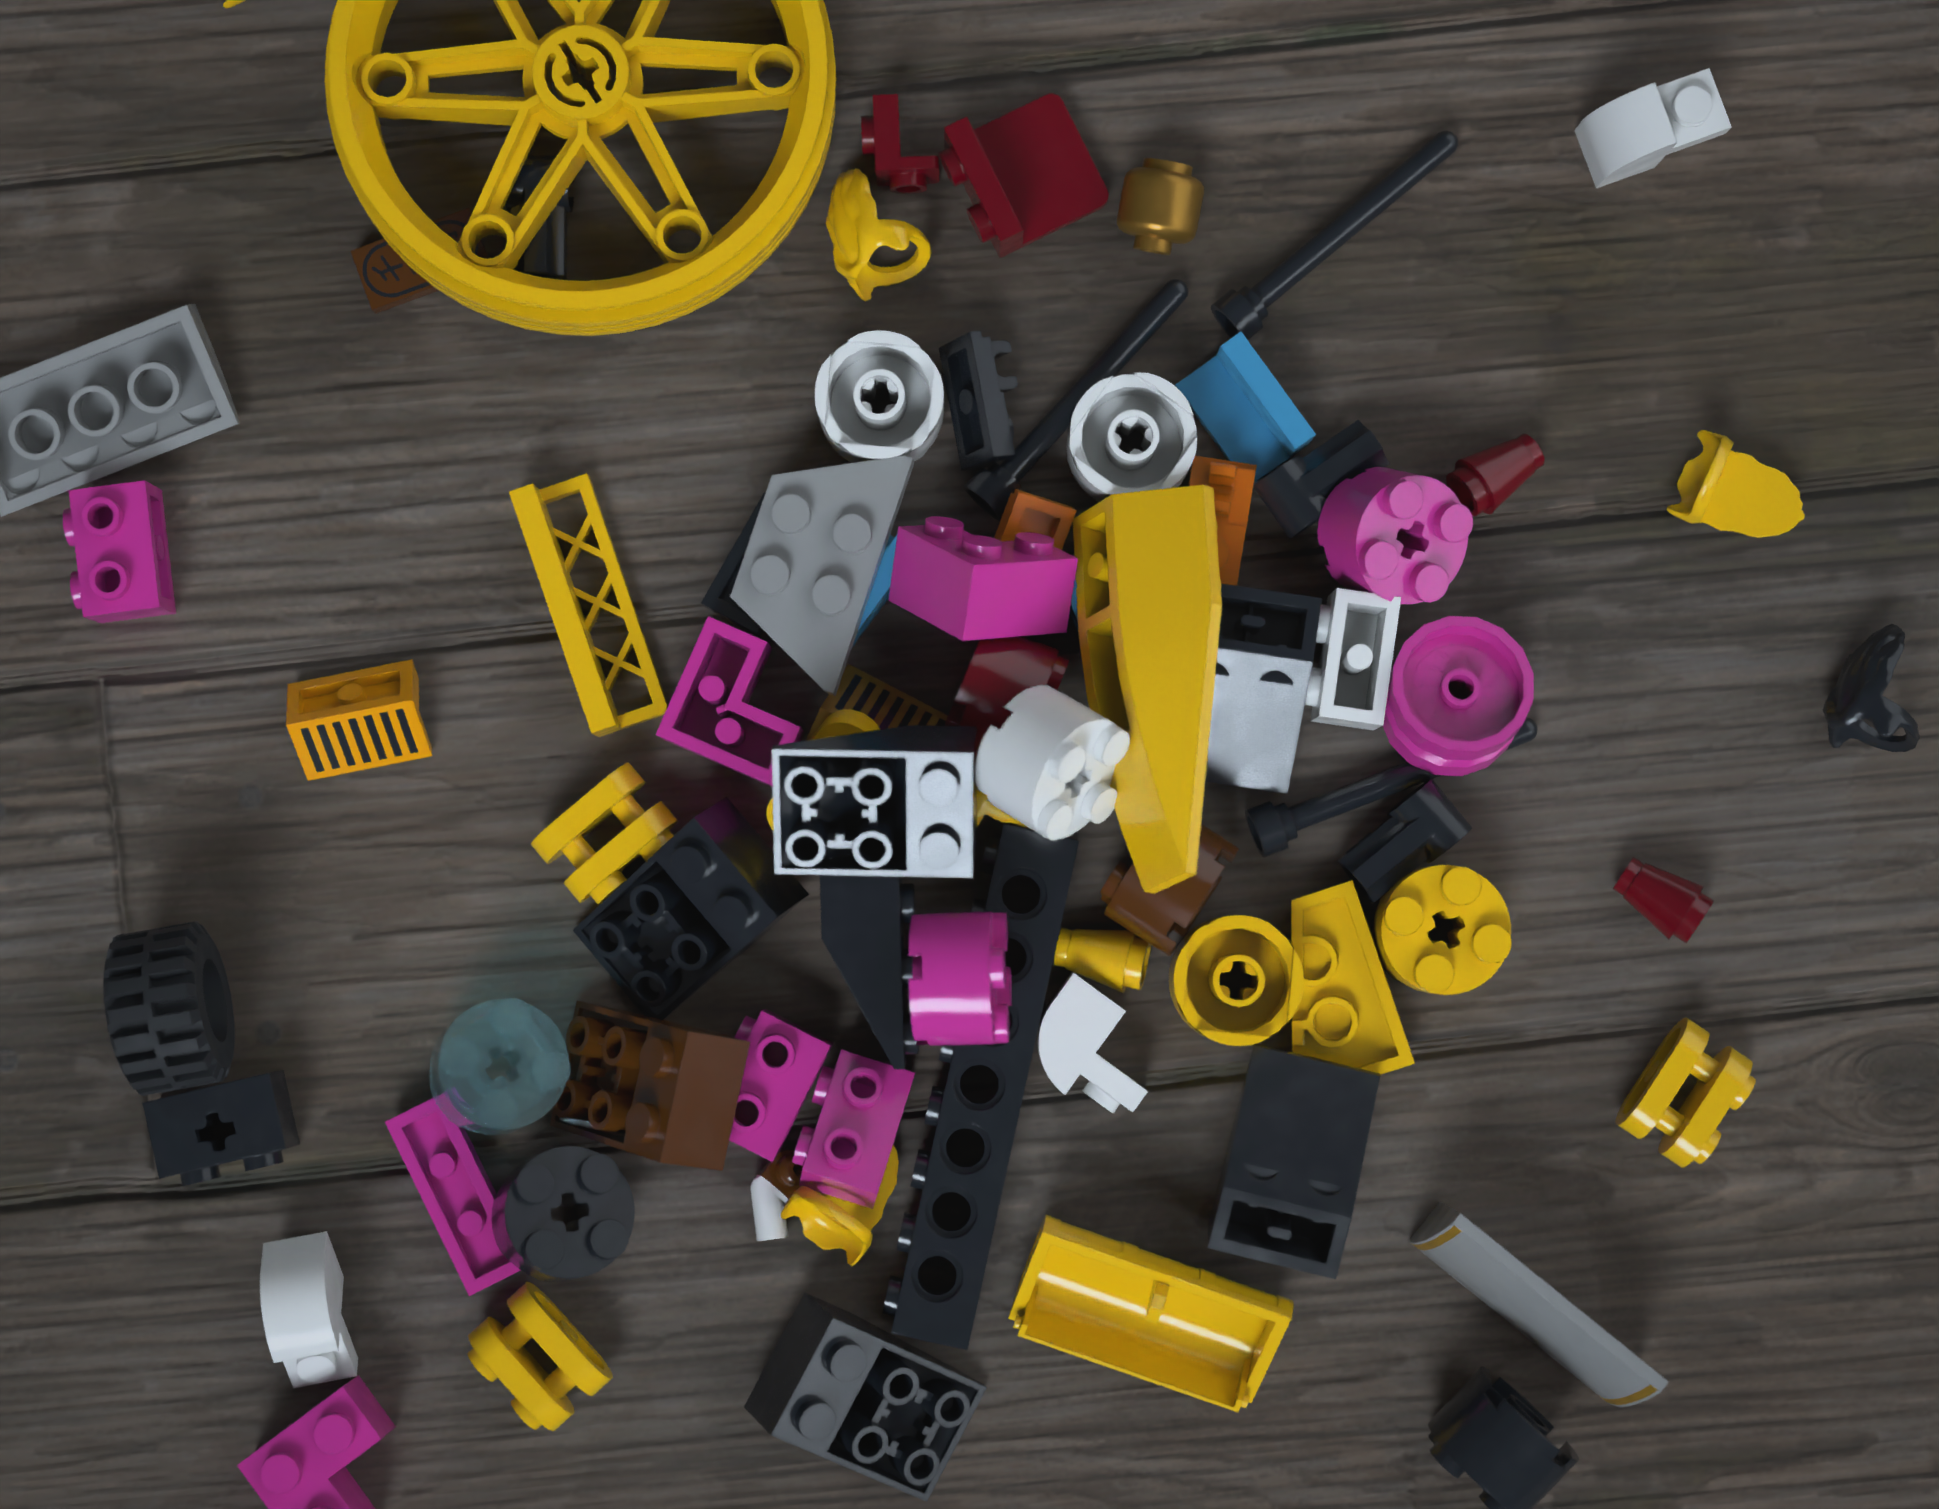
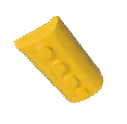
M1045 1215L1022 1272L1008 1319L1014 1321L1013 1328L1018 1329L1017 1336L1238 1413L1241 1407L1246 1408L1248 1402L1252 1403L1290 1324L1294 1303L1293 1300L1280 1295H1273L1218 1276L1208 1270L1180 1263L1140 1249L1133 1244L1124 1241L1120 1242L1062 1222L1058 1218Z

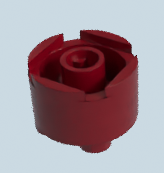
M1026 636L979 640L945 726H977L978 753L982 739L989 727L993 725L1000 730L1013 714L1005 706L1019 693L1034 686L1047 685L1058 690L1069 660L1057 656L1058 649Z

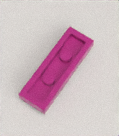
M444 1092L385 1121L468 1295L471 1296L521 1271L502 1254L496 1243L491 1218L493 1202L497 1194L448 1093Z

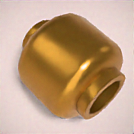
M1144 158L1142 167L1130 169L1126 173L1118 209L1117 226L1122 232L1135 236L1134 249L1170 255L1172 243L1185 244L1194 239L1201 212L1204 186L1201 181L1191 176L1192 166L1168 160Z

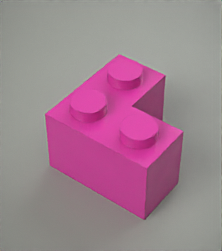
M941 516L927 517L925 525L898 526L888 599L890 602L962 641L1067 632L1078 558L1054 547L1053 538L1039 533L1020 532L1015 535V541L1001 542L992 537L972 535L963 530V522Z
M708 616L655 735L772 787V746L801 742L805 732L801 727L748 704L772 651L769 643Z
M358 1375L240 1462L237 1467L268 1509H376L345 1466L380 1441L396 1426Z

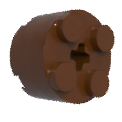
M1201 824L1196 875L1155 894L1143 891L1134 863L1129 866L1120 861L1100 891V894H1102L1101 900L1108 904L1104 915L1170 957L1177 942L1169 938L1170 934L1174 931L1184 938L1223 878L1220 874L1226 866L1218 861L1219 858L1222 857L1232 863L1239 851V847Z

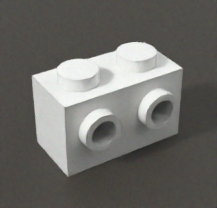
M1336 588L1328 596L1327 605L1321 604L1316 642L1321 643L1318 668L1312 667L1305 705L1312 706L1311 722L1366 730H1375L1384 725L1401 597L1394 596L1392 601H1388L1374 593Z

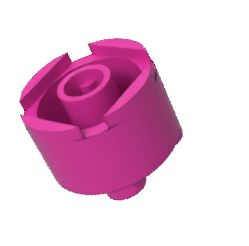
M1385 467L1365 469L1366 472L1359 474L1353 479L1346 478L1338 484L1324 503L1317 529L1319 546L1324 547L1330 565H1325L1330 575L1339 584L1350 590L1374 593L1388 601H1392L1395 596L1401 597L1400 604L1430 603L1438 601L1443 597L1448 589V585L1458 573L1466 554L1468 536L1473 528V516L1469 508L1462 505L1455 493L1437 479Z
M1006 912L926 913L912 915L909 932V956H913V978H909V998L914 1041H917V1045L942 1046L1009 1043L1008 1006H1011L1012 985L1010 967H1005L1004 951H1008Z

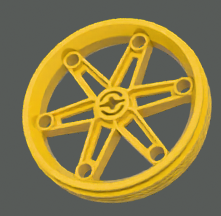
M337 0L326 45L324 81L327 114L333 141L345 175L370 220L388 245L412 270L434 288L453 300L494 320L528 330L558 335L595 336L626 333L653 327L688 315L717 300L743 282L773 254L789 235L804 212L821 177L830 148L836 103V65L833 35L824 0H771L780 20L787 46L779 44L759 45L657 38L655 34L671 0H642L625 38L613 29L600 24L615 0H581L580 2L577 0H547L564 22V25L549 31L538 40L518 0H493L514 40L395 54L380 53L387 26L399 0ZM570 61L580 75L583 74L586 80H593L597 103H595L587 89L584 90L579 83H573V76L569 65ZM609 67L616 73L614 85ZM641 67L737 71V85L643 94L644 80ZM772 67L783 68L792 76L788 83L777 88L765 86L758 80V77L763 71ZM523 70L522 82L525 97L430 93L429 79ZM398 76L406 80L401 92L395 96L383 97L376 94L378 85L387 77ZM552 81L554 82L559 100L551 92ZM789 108L781 141L766 175L741 210L712 236L653 123L762 110L777 111ZM379 118L511 126L470 219L463 229L459 242H456L427 217L401 184L389 159ZM627 124L670 205L656 213L601 140L617 133ZM543 126L549 132L567 141L518 215L514 216L503 210L539 130ZM587 160L664 263L653 269L629 276L591 281L550 279L513 270ZM680 230L693 231L701 238L699 245L688 253H676L670 250L666 244L669 237ZM488 235L504 237L507 243L500 255L485 259L475 254L476 245L482 238Z

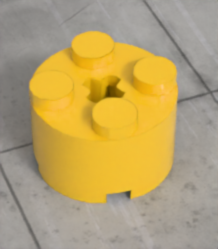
M1436 865L1413 870L1400 879L1380 898L1372 924V937L1385 970L1404 985L1425 993L1454 995L1473 990L1484 984L1497 972L1511 950V921L1504 899L1486 878L1467 867ZM1435 914L1439 919H1450L1452 921L1453 929L1447 933L1450 941L1448 944L1444 941H1430L1427 932L1435 927V921L1432 917Z
M1245 915L1221 916L1196 926L1179 943L1170 964L1169 990L1177 1012L1182 1020L1194 1031L1221 1044L1248 1046L1258 1044L1276 1034L1297 1012L1303 996L1304 972L1302 962L1293 945L1282 932L1269 922ZM1238 961L1240 962V971L1251 975L1250 987L1239 988L1237 998H1230L1229 988L1220 985L1219 978L1221 972H1230L1233 962Z

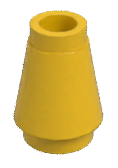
M1061 928L1054 954V965L1065 967L1069 971L1122 993L1125 992L1127 987L1141 990L1149 964L1151 944L1137 937V935L1129 930H1071Z

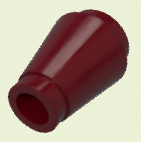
M1521 434L1515 439H1510L1457 460L1455 470L1446 477L1447 486L1455 493L1461 504L1469 508L1473 517L1482 512L1492 514L1537 469L1544 465V455L1537 442L1531 436Z
M1634 857L1613 887V890L1623 895V898L1668 940L1674 935L1685 943L1693 935L1714 902L1713 899L1701 892L1704 886L1648 863L1644 864Z

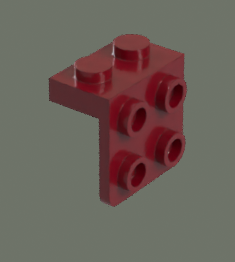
M1046 94L974 130L967 116L944 127L945 149L938 152L941 163L954 187L963 184L973 204L966 208L971 224L982 243L991 240L999 258L1104 208L1108 202V190L1062 98L1057 94Z

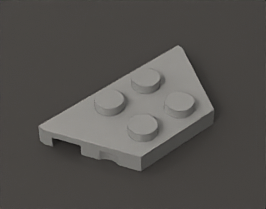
M902 455L886 459L775 474L771 476L730 597L827 694L836 696L914 466L913 458Z

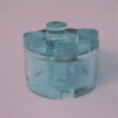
M506 998L488 1000L472 1006L443 1030L432 1052L429 1080L430 1090L437 1106L451 1122L460 1128L486 1135H502L516 1132L548 1113L559 1100L571 1071L565 1040L556 1024L544 1012L525 1003L523 1000ZM488 1053L495 1059L504 1056L509 1061L510 1067L506 1071L509 1081L504 1076H499L492 1080L487 1075L485 1069L492 1063Z

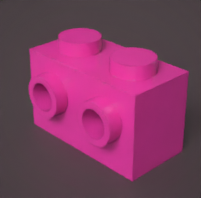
M143 480L68 490L70 508L63 511V529L68 544L71 547L75 546L78 570L71 572L70 591L73 603L77 609H82L83 617L99 623L176 614L162 489Z
M764 1009L757 1020L746 1015L735 1035V1038L750 1041L729 1140L773 1162L784 1144L834 1043Z
M845 1050L840 1051L835 1069L823 1066L812 1098V1103L823 1107L815 1129L803 1126L792 1163L803 1166L799 1186L803 1185L814 1191L873 1209L915 1072L905 1069H894L892 1065Z

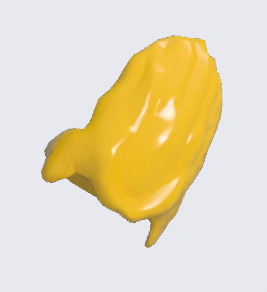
M858 168L854 170L849 169L838 176L831 192L828 215L826 217V226L834 248V263L836 270L847 279L857 295L862 300L867 301L871 299V293L875 287L902 283L924 269L931 257L930 242L923 232L912 224L895 219H878L876 202L872 197L867 176ZM909 241L917 246L914 256L907 262L897 266L879 267L869 262L871 255L878 247L888 246L902 251L908 248Z
M1700 430L1697 433L1698 438L1703 444V452L1686 462L1678 479L1677 488L1681 495V502L1668 505L1666 509L1673 516L1688 523H1705L1720 531H1732L1756 538L1777 536L1789 532L1805 517L1802 510L1803 503L1800 499V492L1785 473L1758 462L1752 455L1732 451L1734 442L1725 435L1707 430Z
M894 1145L892 1146L873 1209L814 1191L802 1185L790 1196L781 1212V1218L799 1217L805 1237L825 1250L838 1248L845 1250L847 1264L854 1266L870 1247L873 1238L871 1230L882 1218L886 1202L897 1184L899 1160Z

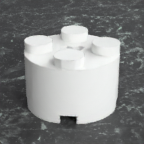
M875 330L859 333L848 339L846 343L829 355L822 364L816 379L815 406L824 435L833 450L851 463L902 455L913 458L914 461L922 458L937 438L944 417L943 382L936 365L918 344L909 337L899 333ZM885 389L888 390L890 401L896 402V404L887 405L885 413H873L871 404L864 402V400H873L876 396V390Z
M1134 372V374L1111 376L1094 384L1077 403L1071 418L1067 437V461L1072 474L1080 487L1098 502L1111 494L1179 487L1186 477L1197 451V427L1189 401L1172 383L1150 373ZM1134 430H1137L1144 435L1141 447L1145 451L1133 449L1129 454L1123 452L1119 448L1122 439L1118 433L1129 436Z
M1034 686L1019 693L1005 706L1013 714L999 730L991 725L982 739L974 770L975 783L978 790L987 795V800L995 807L1052 841L1074 834L1090 821L1095 824L1102 823L1114 810L1117 791L1110 787L1116 764L1124 757L1130 744L1129 734L1112 721L1050 686Z

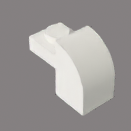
M1710 68L1660 86H1656L1654 82L1620 96L1587 115L1574 131L1597 189L1653 169L1666 155L1724 135L1732 126Z
M1073 972L1070 973L1049 1002L1039 1023L1037 1047L1042 1066L1051 1082L1064 1095H1066L1081 1074L1089 1080L1082 1091L1111 1113H1114L1120 1104L1134 1112L1148 1091L1096 1053L1126 1011Z
M327 1231L263 1243L260 1270V1300L265 1334L273 1362L283 1361L293 1388L357 1376L358 1356L341 1314L344 1276Z

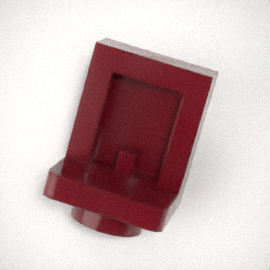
M898 94L872 95L873 115L861 116L863 154H875L877 186L889 185V190L893 193L914 194L926 191L927 184L939 183V156L901 157Z

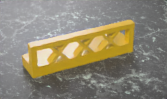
M586 473L542 489H538L532 483L509 491L591 734L602 737L663 716L667 710L668 703L590 476ZM581 493L588 515L577 537L574 538L554 528L546 504ZM592 528L600 550L585 543ZM558 539L572 545L566 560ZM581 550L604 560L608 575L597 598L575 588L570 572ZM612 587L620 609L605 602ZM578 598L593 604L586 620ZM601 609L625 621L629 634L617 657L594 646L590 632ZM632 647H634L640 668L625 662ZM598 657L613 663L607 678H605ZM622 668L645 679L653 704L618 715L610 692Z

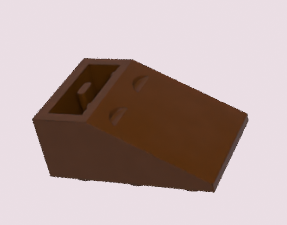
M577 1000L573 1020L570 1022L566 1033L567 1048L560 1080L553 1093V1112L550 1126L660 1163L723 1171L750 1041Z

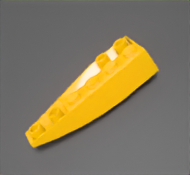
M1206 485L1111 494L1073 519L1074 557L1078 558L1075 575L1077 584L1078 634L1089 709L1112 721L1129 734L1130 744L1128 750L1115 766L1110 787L1117 791L1114 808L1143 891L1152 894L1196 875L1222 610L1214 488Z

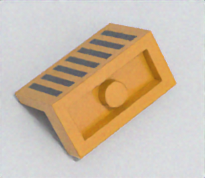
M412 659L288 684L286 726L308 781L432 756V746L419 711V677Z

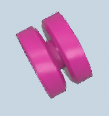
M1447 616L1424 624L1403 643L1391 669L1383 725L1390 745L1409 764L1433 775L1464 776L1487 768L1507 750L1514 736L1522 727L1534 700V673L1523 648L1503 628L1478 617Z

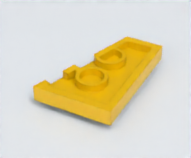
M1353 879L1292 899L1291 944L1302 962L1304 972L1303 996L1297 1012L1292 1017V1052L1380 1073V1075L1415 1064Z

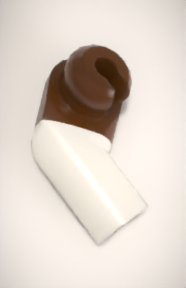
M795 1150L779 1152L773 1162L769 1161L751 1182L750 1191L757 1241L789 1237L787 1220L781 1218V1212L792 1193L801 1187L799 1183L803 1166L792 1163Z

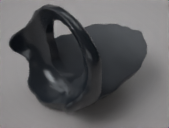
M1890 624L1874 632L1845 659L1837 684L1831 690L1823 706L1824 716L1828 724L1829 742L1833 748H1840L1850 738L1891 752H1907L1916 747L1920 739L1917 722L1905 709L1883 696L1885 689L1892 679L1895 666L1905 645V632L1899 626ZM1862 719L1871 721L1875 728L1869 726ZM1899 728H1903L1906 732L1903 736L1893 735Z

